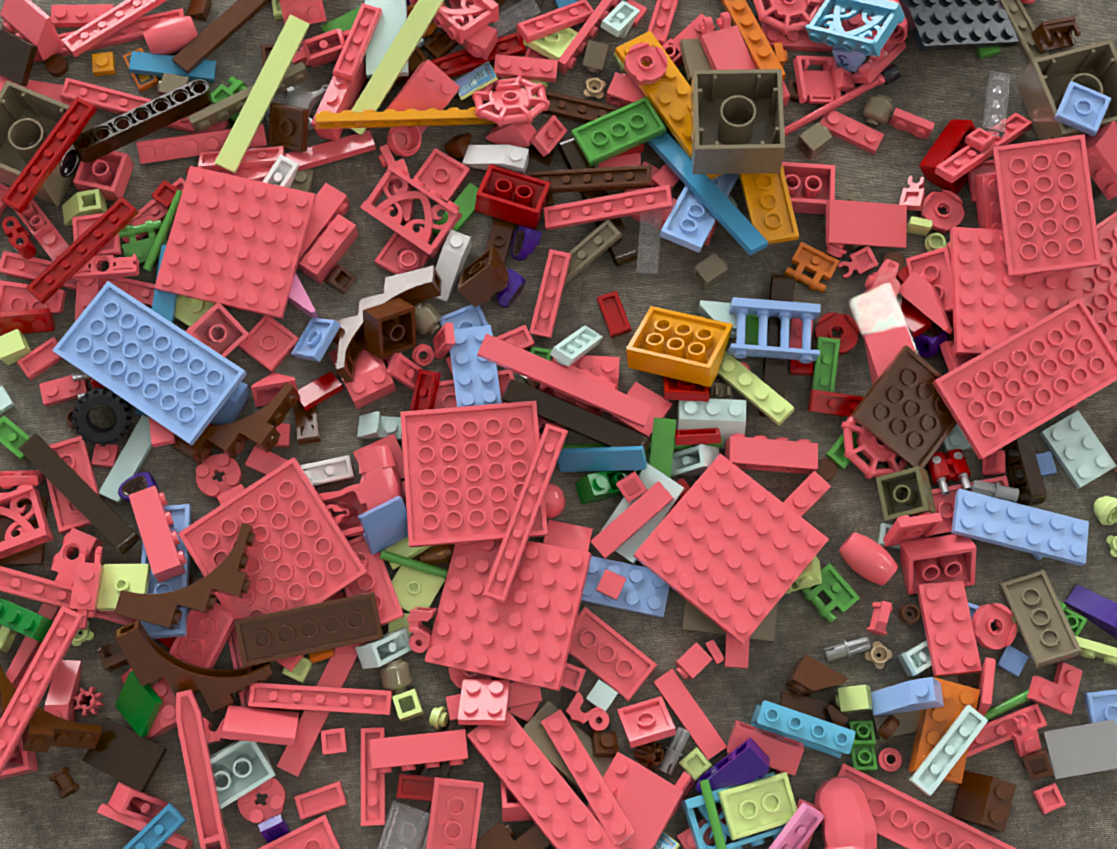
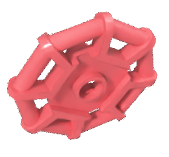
M753 0L760 23L764 22L782 32V35H787L788 33L805 30L806 25L810 24L824 3V0H791V2L786 0H767L769 9L766 11L762 0ZM807 6L814 7L810 15L805 12ZM774 14L776 18L784 19V24L774 19L770 15ZM800 17L802 22L789 24L790 19Z
M519 75L517 78L496 80L473 93L472 100L475 102V115L480 119L485 118L497 123L499 127L523 122L526 124L532 123L537 115L542 111L548 110L550 106L545 93L546 87L542 83L536 84Z
M851 416L846 422H842L841 428L843 429L845 454L843 455L865 474V478L880 477L902 471L906 468L908 464L901 459L896 463L895 458L897 455L887 446L879 444L876 437L863 426L855 425L857 421ZM852 432H855L858 435L856 438L858 448L855 449L853 446ZM861 451L870 460L869 466L856 453ZM887 462L889 468H876L877 463Z

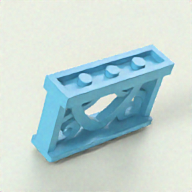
M825 0L805 29L809 39L815 43L821 42L831 47L844 48L850 52L856 51L866 56L879 57L880 50L898 23L901 24L905 15L899 3L887 0ZM857 14H862V19L866 25L845 32L842 20L851 19ZM876 30L878 33L873 39L872 31Z
M766 700L762 702L761 706H755L750 723L752 726L802 742L806 748L838 759L841 758L842 753L850 754L856 734L851 729Z
M773 772V773H770V774H766V775H765L764 777H762V778L775 775V773ZM735 786L725 787L719 790L712 791L715 803L721 804L718 796L719 791L729 789ZM703 795L681 801L696 849H717L716 845L708 846L703 840L705 830L711 826ZM695 807H697L700 814L707 821L700 829L693 810ZM723 810L718 815L719 820L724 818ZM720 822L726 843V836L730 837L727 826ZM786 824L762 831L763 833L736 839L738 841L728 843L726 847L727 849H743L742 845L747 843L754 847L765 843L764 838L773 836L775 840ZM712 831L710 833L709 839H711V837L713 836Z

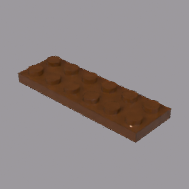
M374 591L234 620L243 667L383 638Z

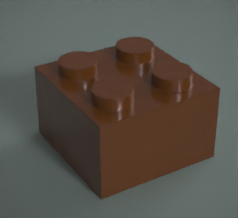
M397 298L363 310L366 351L379 359L394 355V353L417 346L415 306L401 298Z

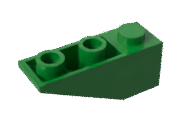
M642 470L604 471L586 475L575 484L581 505L600 502L622 495L616 483L634 471L639 476Z

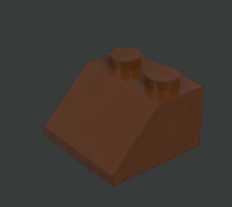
M494 246L461 270L458 290L474 307L487 303L491 299V295L497 291H503L508 285L509 272Z
M805 654L797 661L785 684L790 687V692L801 697L802 694L807 696L837 688L846 683L848 678Z
M964 771L962 784L958 785L951 816L994 832H1005L1016 784L992 776Z

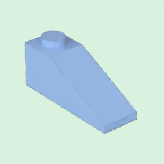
M933 677L909 680L871 692L873 716L875 717L944 707L941 683Z

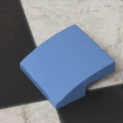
M396 496L358 516L364 530L363 536L371 555L408 537L407 511L400 496Z

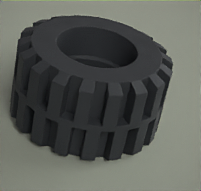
M98 387L92 391L89 390L80 397L72 413L73 427H76V433L82 436V440L85 442L87 440L90 441L91 445L100 444V446H106V444H115L129 430L132 419L131 405L106 387L104 389ZM99 404L111 407L116 413V422L113 426L105 429L94 426L89 419L91 408Z

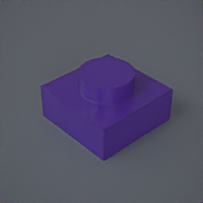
M281 814L270 817L265 822L258 824L260 833L268 843L290 833L289 826Z

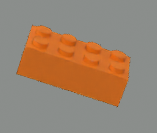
M935 678L941 683L944 707L920 711L908 772H916L967 705L976 710L980 693L979 689ZM968 748L943 779V782L953 785L962 784Z

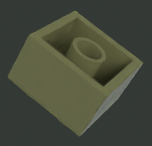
M917 466L876 477L882 511L886 522L893 525L897 518L904 515L913 517L924 512L936 513L929 476L925 469Z

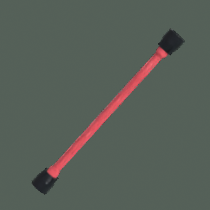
M894 63L888 65L870 84H863L796 122L787 125L784 128L785 136L877 85H888L901 78L898 66Z

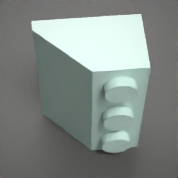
M709 399V402L678 400L677 430L719 428L722 436V448L719 449H725V441L733 434L745 435L746 400Z
M236 740L210 756L221 809L276 775L260 742Z

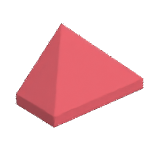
M273 372L251 385L255 406H265L273 401L286 382L297 391L295 378Z

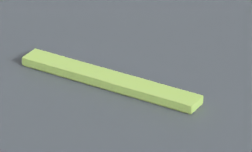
M444 0L417 1L352 108L353 112H363L364 110L378 111ZM367 128L350 129L362 136Z
M291 14L289 15L215 161V165L234 174L236 173L310 26L309 23Z

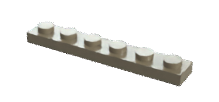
M303 62L288 68L276 94L285 92L287 88L293 85L302 84L309 78ZM254 85L189 116L188 118L195 132L205 131L211 125L219 121H226L230 116L241 112Z

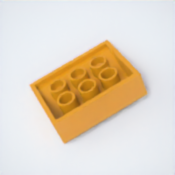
M651 306L626 348L628 368L711 387L719 372L733 324Z

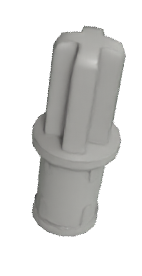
M974 480L972 484V492L1016 503L1019 496L1018 488L1002 486L999 482L993 484Z
M863 637L849 642L843 640V643L825 647L823 651L827 662L844 657L851 658L852 654L869 650L871 645L869 639Z
M682 727L677 728L676 735L673 736L669 746L665 747L667 750L658 769L670 775L672 774L679 757L683 756L681 752L690 736L688 730Z

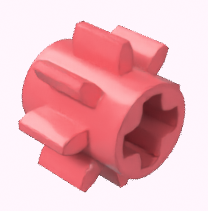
M92 686L89 688V692L80 688L81 693L78 697H73V699L77 700V705L74 709H83V716H88L89 711L97 715V709L105 705L101 703L100 699L104 694L101 692L95 694L96 688ZM88 697L92 698L90 700V706L86 705L88 703Z

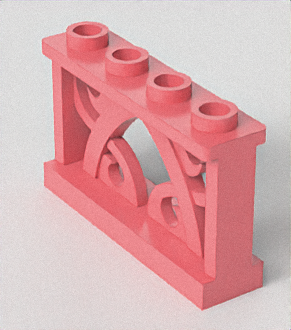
M409 0V1H410L412 4H416L418 0ZM461 0L462 9L440 7L433 19L435 24L439 28L444 29L452 40L455 39L459 44H462L465 39L489 23L494 24L499 20V5L493 0ZM464 18H468L469 23H467L463 27L456 23L457 21H460L463 25Z
M389 165L388 170L360 208L435 258L450 230L454 228L458 220L463 216L458 211L460 207L450 200L448 203L441 200L443 196L434 189H431L429 192L423 188L425 184L416 177L413 180L406 176L408 172L398 165L396 168ZM398 179L402 182L403 186L397 189L394 184L396 195L392 196L389 192V183L392 180ZM409 185L418 191H408ZM384 192L388 198L377 207H374ZM429 198H430L431 200H433L434 202H436L437 205H434L433 207H431V203H430V201H429ZM420 199L424 208L425 220L414 219L406 223L405 226H402L404 214L399 202ZM393 205L398 209V214L395 217L390 215V212L395 210L392 207ZM439 210H445L448 213V220L442 225L433 224V219H443V217H438L437 215ZM416 224L425 225L424 228L419 226V232H414L413 230ZM433 229L441 230L430 245L429 242Z
M24 484L17 487L15 491L0 493V515L15 520L5 533V541L0 542V559L54 540L41 502L39 489L33 485ZM29 499L32 502L31 510L25 516H22L21 514L25 512L27 506L25 504L22 508H18V503ZM34 515H36L39 525L37 529L28 521ZM16 529L20 531V535L13 537L12 532Z

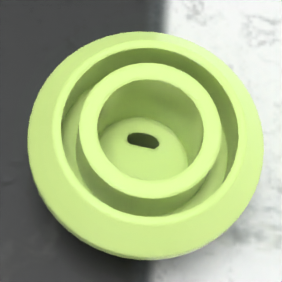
M1104 496L1095 501L1094 514L1102 525H1112L1117 522V498Z

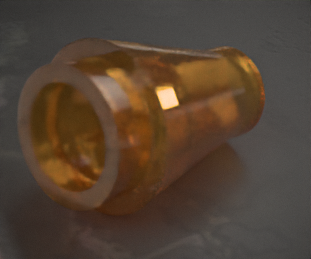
M451 544L435 545L426 552L419 554L421 562L430 565L447 563L451 561L453 548Z

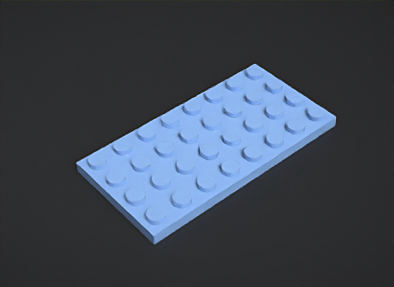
M107 281L52 350L55 354L111 390L114 394L120 396L123 400L191 446L247 375L245 370L109 281Z

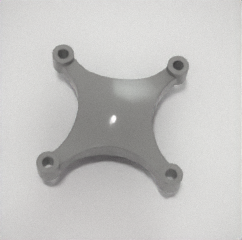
M323 85L320 90L314 92L296 90L291 86L286 89L288 93L283 104L309 109L308 130L313 129L312 119L310 118L311 110L323 98L329 85ZM267 112L265 117L269 123L270 112Z

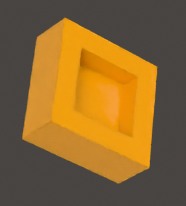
M113 52L92 54V67L95 77L116 74L115 55Z

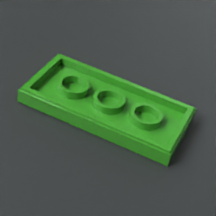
M647 97L571 130L574 140L590 167L666 133L664 124Z

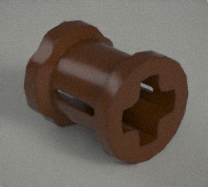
M64 767L49 777V781L54 782L59 790L61 799L72 795L80 788L79 784H75L70 776L69 767Z

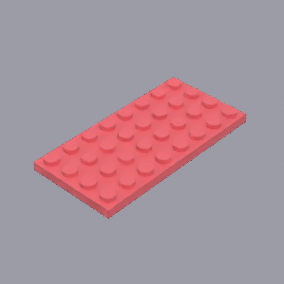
M1078 298L934 380L932 383L977 457L981 460L1117 380V354L1082 299Z

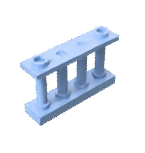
M733 297L729 304V313H734L737 316L736 344L731 343L727 355H733L736 358L753 356L800 360L801 363L816 361L820 355V350L811 349V321L816 320L819 316L821 304ZM747 315H757L759 318L758 345L745 344ZM770 316L781 319L780 347L767 346V328ZM792 318L803 321L802 349L789 348V325Z

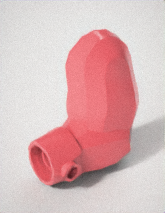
M390 445L374 446L358 451L359 474L362 475L360 484L346 487L340 491L319 494L346 538L364 534L358 518L359 515L396 496H400L403 499L402 484Z
M846 776L832 777L824 781L816 791L814 801L816 809L824 815L821 821L825 845L823 849H877L876 826L864 788L858 781Z

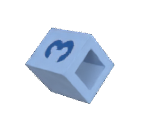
M837 46L832 49L837 67L847 71L856 72L858 67L866 60V55L860 52H850Z

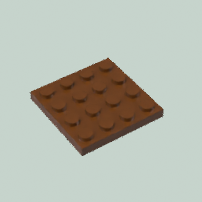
M907 345L901 348L850 415L912 468L917 466L924 468L957 424L932 383L943 375Z

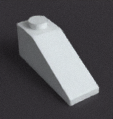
M508 144L469 145L462 164L485 171L492 164L525 174L529 163V149Z
M280 154L263 182L290 188L299 164Z
M450 230L435 268L442 279L441 296L434 298L448 302L472 248L470 236Z

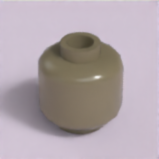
M880 94L870 97L862 112L863 117L867 120L866 123L872 127L887 124L894 110L891 104L892 100Z
M420 303L415 307L416 330L421 335H425L428 332L432 335L441 327L438 324L441 320V315L431 304L426 303L423 305Z
M396 658L379 669L383 688L385 690H392L393 694L405 692L406 686L412 683L409 664L406 661H402L401 658Z

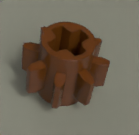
M654 741L637 746L634 753L635 758L638 760L637 763L649 770H653L654 765L659 766L664 759V751L660 748L661 744Z

